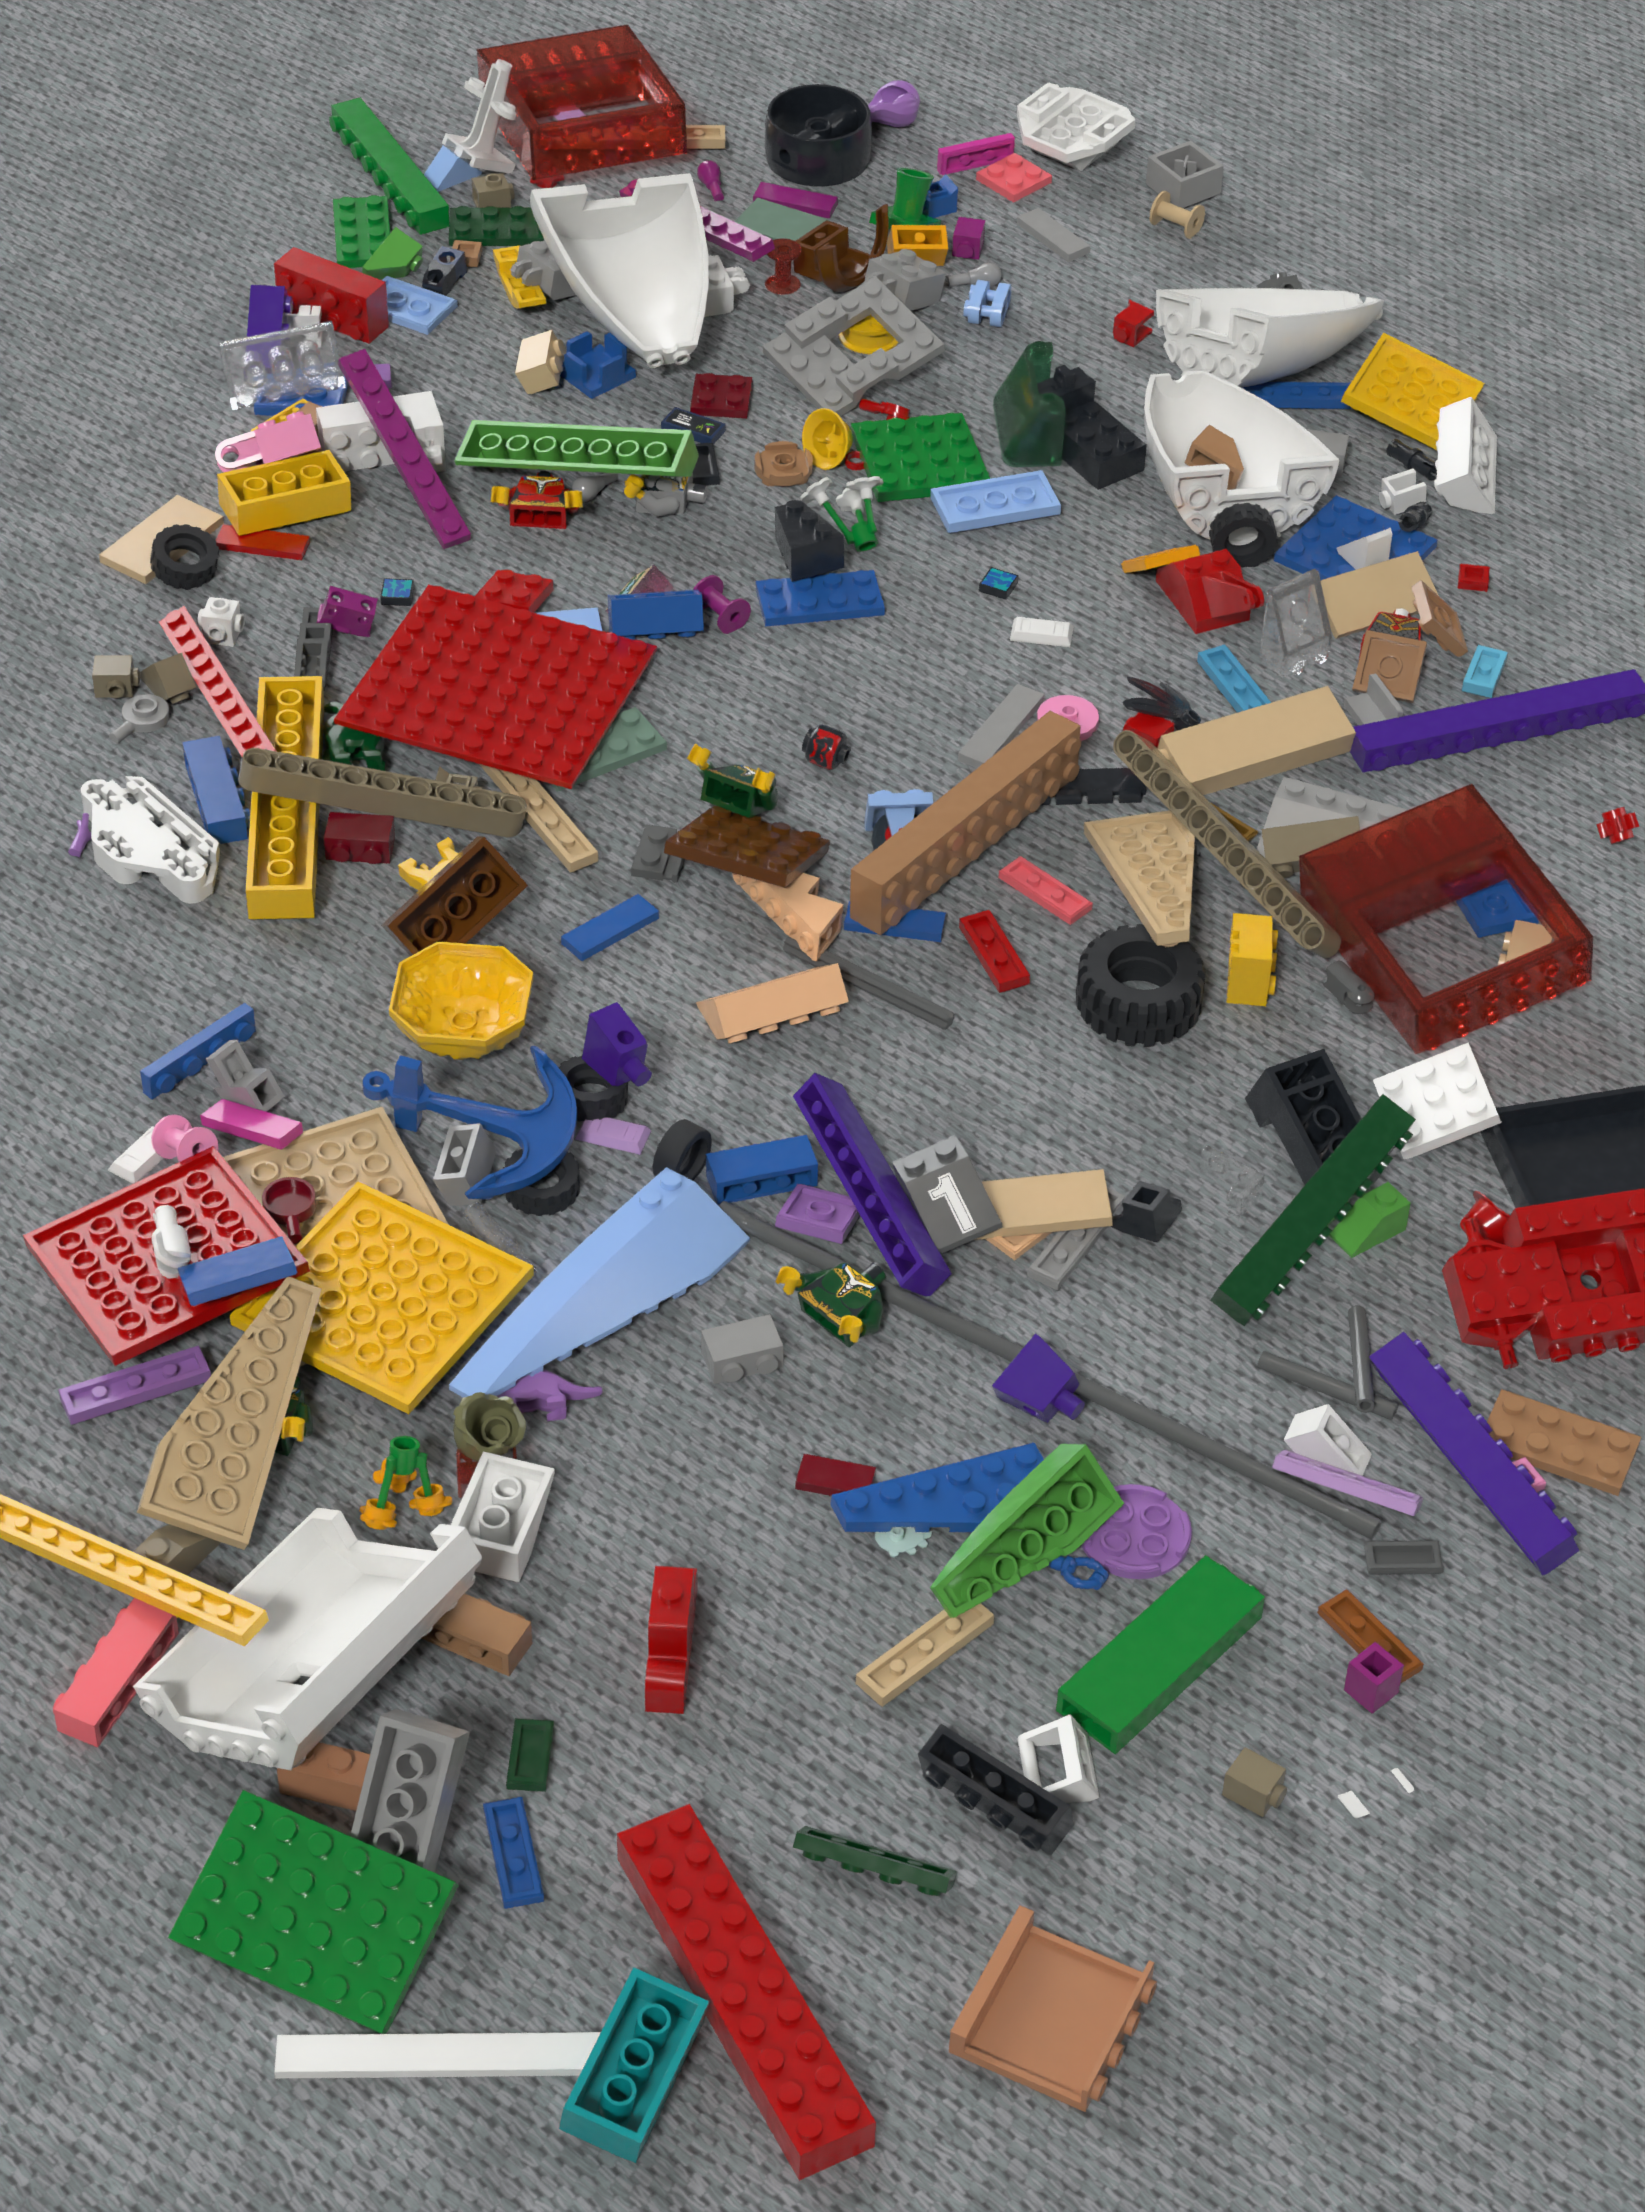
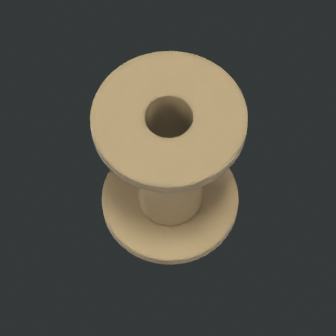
M1162 191L1152 204L1149 217L1150 223L1156 225L1164 218L1184 226L1185 237L1191 239L1202 227L1205 218V208L1203 205L1198 204L1192 211L1171 204L1170 193Z

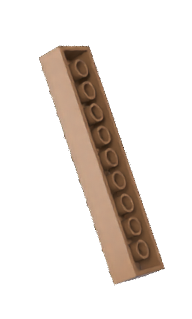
M1050 710L851 868L850 918L871 931L882 935L891 926L897 925L900 919L911 909L915 910L923 900L932 893H936L950 878L957 876L961 869L971 861L976 860L988 847L996 844L1010 829L1017 827L1021 820L1030 813L1035 812L1048 796H1055L1059 789L1069 781H1073L1077 777L1080 768L1078 758L1081 747V725Z

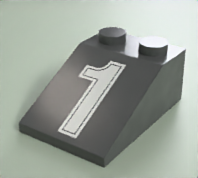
M956 1135L892 1162L898 1182L940 1254L1003 1228L1002 1222L970 1157Z

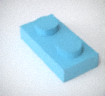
M1478 645L1464 678L1462 691L1492 698L1506 663L1508 652Z

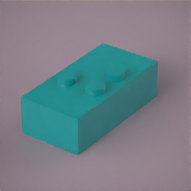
M633 1967L563 2107L559 2129L616 2156L636 2163L700 2032L709 2001Z

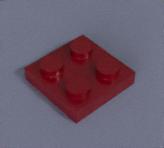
M696 373L690 412L701 416L747 419L752 391V377Z

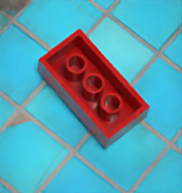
M295 247L274 263L276 286H285L288 295L292 296V314H298L300 305L311 306V311L312 306H321L320 325L327 327L331 331L340 332L368 344L389 328L385 281Z

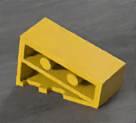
M1233 913L1226 1003L1266 1006L1267 996L1274 995L1276 976L1270 974L1275 972L1277 953L1272 952V950H1276L1278 930H1272V916Z

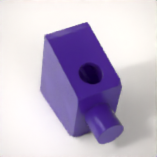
M616 1002L590 1013L582 1054L584 1062L612 1086H619L629 1081H632L638 1087L646 1084L652 1076V1072L644 1064L648 1044L620 1004Z
M1036 1333L992 1385L997 1398L1046 1423L1058 1411L1074 1420L1080 1415L1085 1406V1402L1073 1394L1079 1386L1075 1373Z

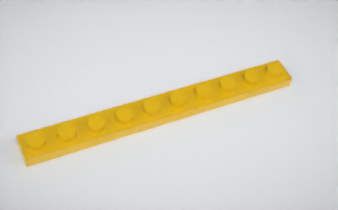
M0 1494V1539L244 1647L269 1621L267 1612L263 1608Z

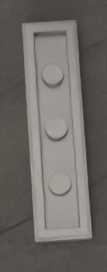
M1017 684L959 751L958 761L975 768L980 767L1011 742L1044 702L1045 694Z
M1107 1188L1111 1213L1113 1215L1126 1196ZM1108 1226L1058 1231L1028 1268L1027 1276L1055 1290H1059Z

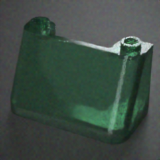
M1035 341L1029 344L993 398V410L1002 460L1011 467L1061 466L1065 424L1064 402L1054 393L1039 394L1037 383L1050 378L1051 360L1053 359L1054 351L1052 342Z

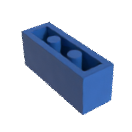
M699 590L607 595L609 632L617 636L634 640L636 635L647 634L648 638L659 639L665 638L666 633L678 632L680 637L695 636L696 631H704L702 593Z
M803 1135L706 1154V1177L717 1205H720L723 1201L732 1203L793 1191L797 1184L810 1187L818 1186V1162L808 1136Z

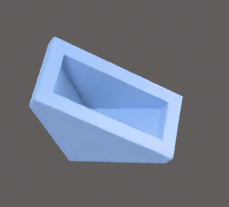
M443 145L424 173V176L439 192L482 175V171L471 167L467 159L460 158L454 151Z

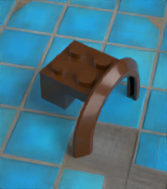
M884 204L876 210V236L870 254L849 247L848 227L826 220L792 243L794 273L823 282L829 289L836 292H846L862 284L865 281L869 259L882 256L886 248L889 228L888 204Z

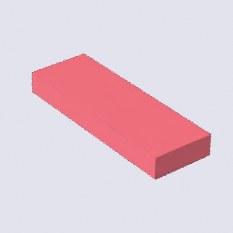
M1022 856L999 871L998 878L1069 925L1092 910V902Z

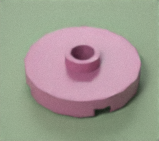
M1059 695L1049 698L1040 705L1037 711V720L1051 710L1081 725V741L1091 737L1099 725V714L1096 707L1086 699L1073 695Z

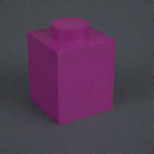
M958 217L953 234L952 256L979 260L985 239L986 220Z
M1374 1642L1349 1662L1344 1691L1373 1714L1398 1694L1404 1665Z

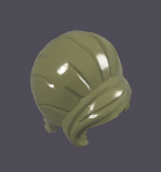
M477 1392L462 1398L460 1405L455 1408L453 1414L455 1416L453 1432L456 1446L465 1457L479 1462L483 1451L500 1456L507 1453L509 1449L514 1448L520 1443L526 1430L524 1416L514 1403V1400L507 1396L498 1398L492 1394Z

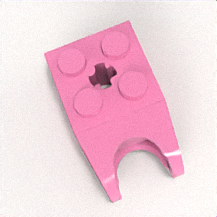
M303 411L286 416L287 421L277 424L275 420L260 423L257 430L224 440L217 446L215 452L219 469L224 473L321 452V445L311 414L304 415ZM232 452L238 455L235 462L227 463L223 460L227 453Z

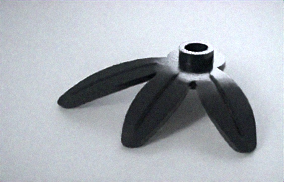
M1127 677L1130 684L1156 699H1126L1123 701V705L1128 710L1171 719L1177 731L1201 724L1200 716L1191 709L1187 699L1176 689L1160 682V686L1164 689L1162 690L1147 681Z

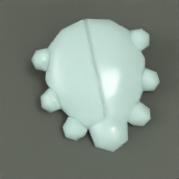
M893 1527L889 1532H875V1540L883 1550L889 1552L890 1557L895 1558L899 1553L904 1552L914 1555L917 1551L915 1549L916 1546L926 1548L928 1545L926 1540L931 1537L932 1531L915 1532L914 1527Z

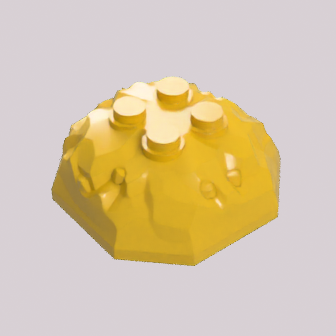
M436 942L399 962L389 1006V1016L402 1033L428 1052L436 1053L440 1057L450 1055L455 1060L479 1059L491 1051L503 1049L507 1043L519 1037L525 1025L533 983V971L504 946Z

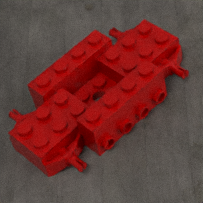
M1645 1188L1515 1208L1501 1230L1505 1245L1485 1240L1481 1235L1477 1218H1473L1472 1221L1468 1219L1463 1222L1468 1242L1447 1260L1442 1269L1458 1331L1463 1343L1494 1348V1351L1499 1350L1504 1369L1518 1366L1513 1345L1514 1342L1525 1336L1528 1332L1531 1334L1538 1359L1550 1358L1553 1363L1569 1360L1572 1358V1355L1585 1353L1586 1357H1596L1604 1354L1606 1349L1619 1348L1620 1352H1628L1639 1348L1640 1344L1645 1343ZM1582 1275L1592 1276L1597 1281L1598 1287L1596 1289L1586 1288L1582 1285L1580 1277Z

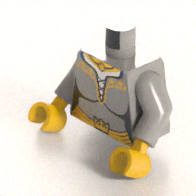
M693 473L691 477L641 475V478L631 474L625 481V495L628 498L636 497V512L652 513L657 517L668 514H684L688 501L705 503L707 497V485L693 484Z

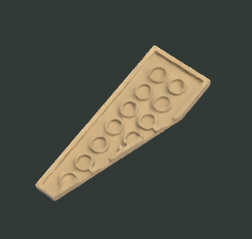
M1170 810L1084 822V835L1156 945L1172 947L1180 942L1189 941L1195 836Z
M286 1277L255 1320L246 1329L235 1346L226 1355L158 1444L137 1513L245 1550L249 1544L282 1429L283 1418L286 1415L322 1290L321 1288Z

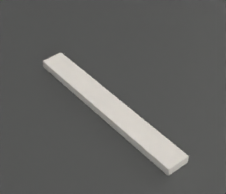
M601 2032L277 2035L275 2079L579 2076Z

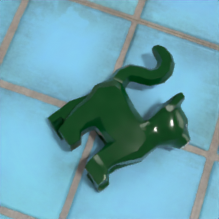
M330 702L324 706L325 713L337 715L343 704L340 702ZM336 715L325 722L323 733L325 735L326 749L322 757L323 760L352 765V761L364 759L368 768L386 771L385 762L381 756L384 750L383 737L334 724Z

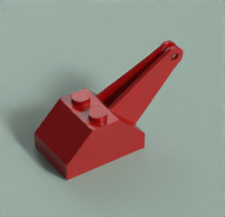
M1227 549L1187 558L1157 568L1156 582L1195 634L1249 621L1251 610L1264 605V595L1261 588L1243 579L1240 565Z

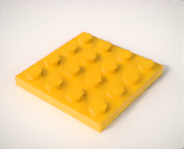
M1383 332L1348 386L1341 402L1437 450L1436 441L1439 440L1437 422H1439L1440 408L1468 397H1472L1475 401L1485 383Z

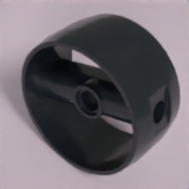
M812 84L788 89L772 99L765 119V153L767 163L775 174L796 184L824 187L851 181L861 175L867 168L871 153L872 120L868 104L859 95L837 86Z

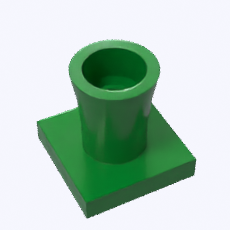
M897 168L894 205L888 207V229H891V225H941V220L922 215L928 191L934 179L933 175L911 168ZM876 211L871 212L869 223L875 225Z

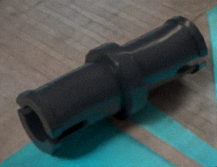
M1398 439L1391 441L1397 447L1389 443L1386 450L1388 456L1403 463L1407 470L1414 468L1416 472L1425 476L1428 480L1436 479L1431 474L1432 472L1437 475L1435 462L1424 456L1420 449H1412Z
M1424 501L1409 506L1399 518L1401 519L1399 522L1400 528L1403 531L1411 532L1422 527L1431 516L1429 514L1432 511L1431 506Z

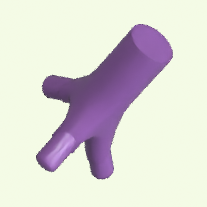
M83 813L82 820L77 821L78 831L68 851L72 856L80 857L87 842L92 840L91 832L88 828V813Z

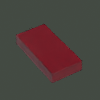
M803 1454L795 1481V1489L832 1496L833 1494L872 1485L876 1475V1467Z

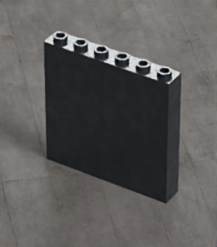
M1645 1085L1496 1107L1501 1123L1480 1131L1515 1208L1645 1188Z

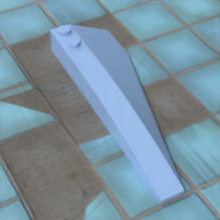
M666 1167L588 1236L531 1292L449 1384V1390L463 1398L477 1392L495 1396L500 1395L516 1386V1380L527 1375L532 1377L543 1371L545 1364L555 1359L562 1361L572 1355V1350L580 1345L585 1347L592 1345L632 1323V1317L644 1312L649 1314L658 1309V1304L669 1297L676 1299L686 1293L687 1287L695 1283L699 1286L706 1283L748 1244L750 1237L696 1182Z

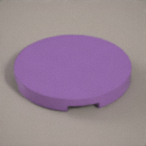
M1135 1484L1115 1486L1114 1488L1124 1504L1081 1545L1086 1555L1098 1561L1108 1573L1123 1578L1148 1579L1161 1576L1173 1570L1183 1561L1190 1548L1192 1528L1187 1513L1166 1497L1167 1493L1156 1488Z

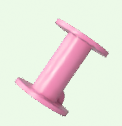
M174 1114L162 1118L155 1125L152 1132L151 1142L153 1149L159 1156L166 1159H172L177 1156L180 1162L212 1146L218 1151V1140L211 1130L205 1127L192 1128L190 1122L180 1115Z

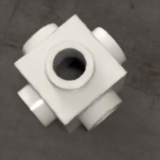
M209 597L205 608L200 609L198 614V626L202 627L203 636L208 644L234 646L239 633L243 631L245 622L244 614H240L239 601Z

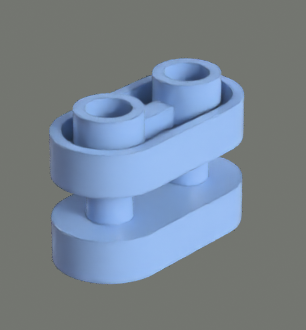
M977 280L976 285L972 284L969 300L965 301L963 316L968 317V323L980 324L982 316L990 317V326L1002 328L1010 304L1011 284L999 283L996 291L990 290L989 281ZM992 301V306H987V302Z

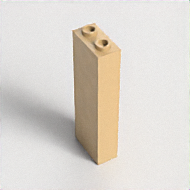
M1325 686L1161 735L1158 750L1202 795H1206L1350 752L1356 732L1330 688Z

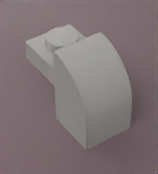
M229 1040L206 1058L220 1083L214 1088L222 1099L262 1111H268L285 1097L269 1068L252 1067L238 1040Z

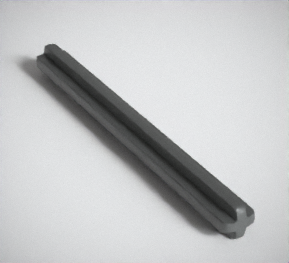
M787 937L784 941L783 950L786 953L815 967L838 963L843 981L943 1030H946L953 1023L954 1013L827 950L821 954L816 962L800 949L795 939Z

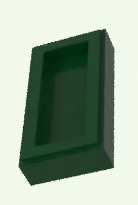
M515 1718L506 1789L546 1792L554 1721Z

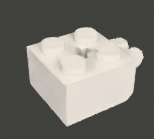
M708 255L709 285L704 317L731 313L734 295L746 293L751 285L747 277L745 278L746 275L742 268H724L719 255Z

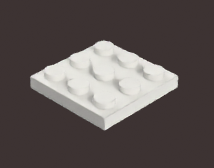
M1469 1042L1373 1080L1379 1097L1384 1094L1416 1119L1409 1130L1414 1135L1400 1151L1403 1159L1413 1158L1501 1123Z

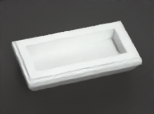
M1016 617L1013 620L1010 641L1070 647L1074 626L1069 622Z
M152 1126L119 1156L109 1167L108 1171L133 1184L140 1181L164 1158L159 1156L152 1146L151 1137L154 1127Z

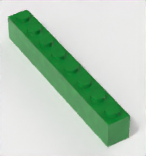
M359 97L331 105L332 116L329 117V123L332 131L339 133L343 145H348L351 148L353 157L355 159L359 158L364 171L371 173L376 186H381L387 199H391L394 202L397 212L399 214L403 213L410 228L414 227L419 235L449 227V205L362 98Z

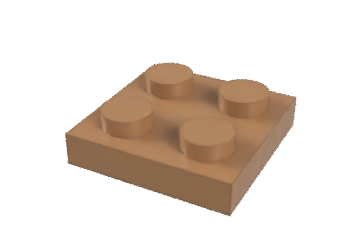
M1422 580L1413 585L1412 590L1415 597L1413 605L1419 612L1420 619L1418 623L1427 635H1434L1443 650H1450L1457 657L1467 653L1468 649L1457 612Z
M1366 630L1352 688L1353 691L1367 693L1369 675L1376 673L1396 700L1414 703L1427 642Z

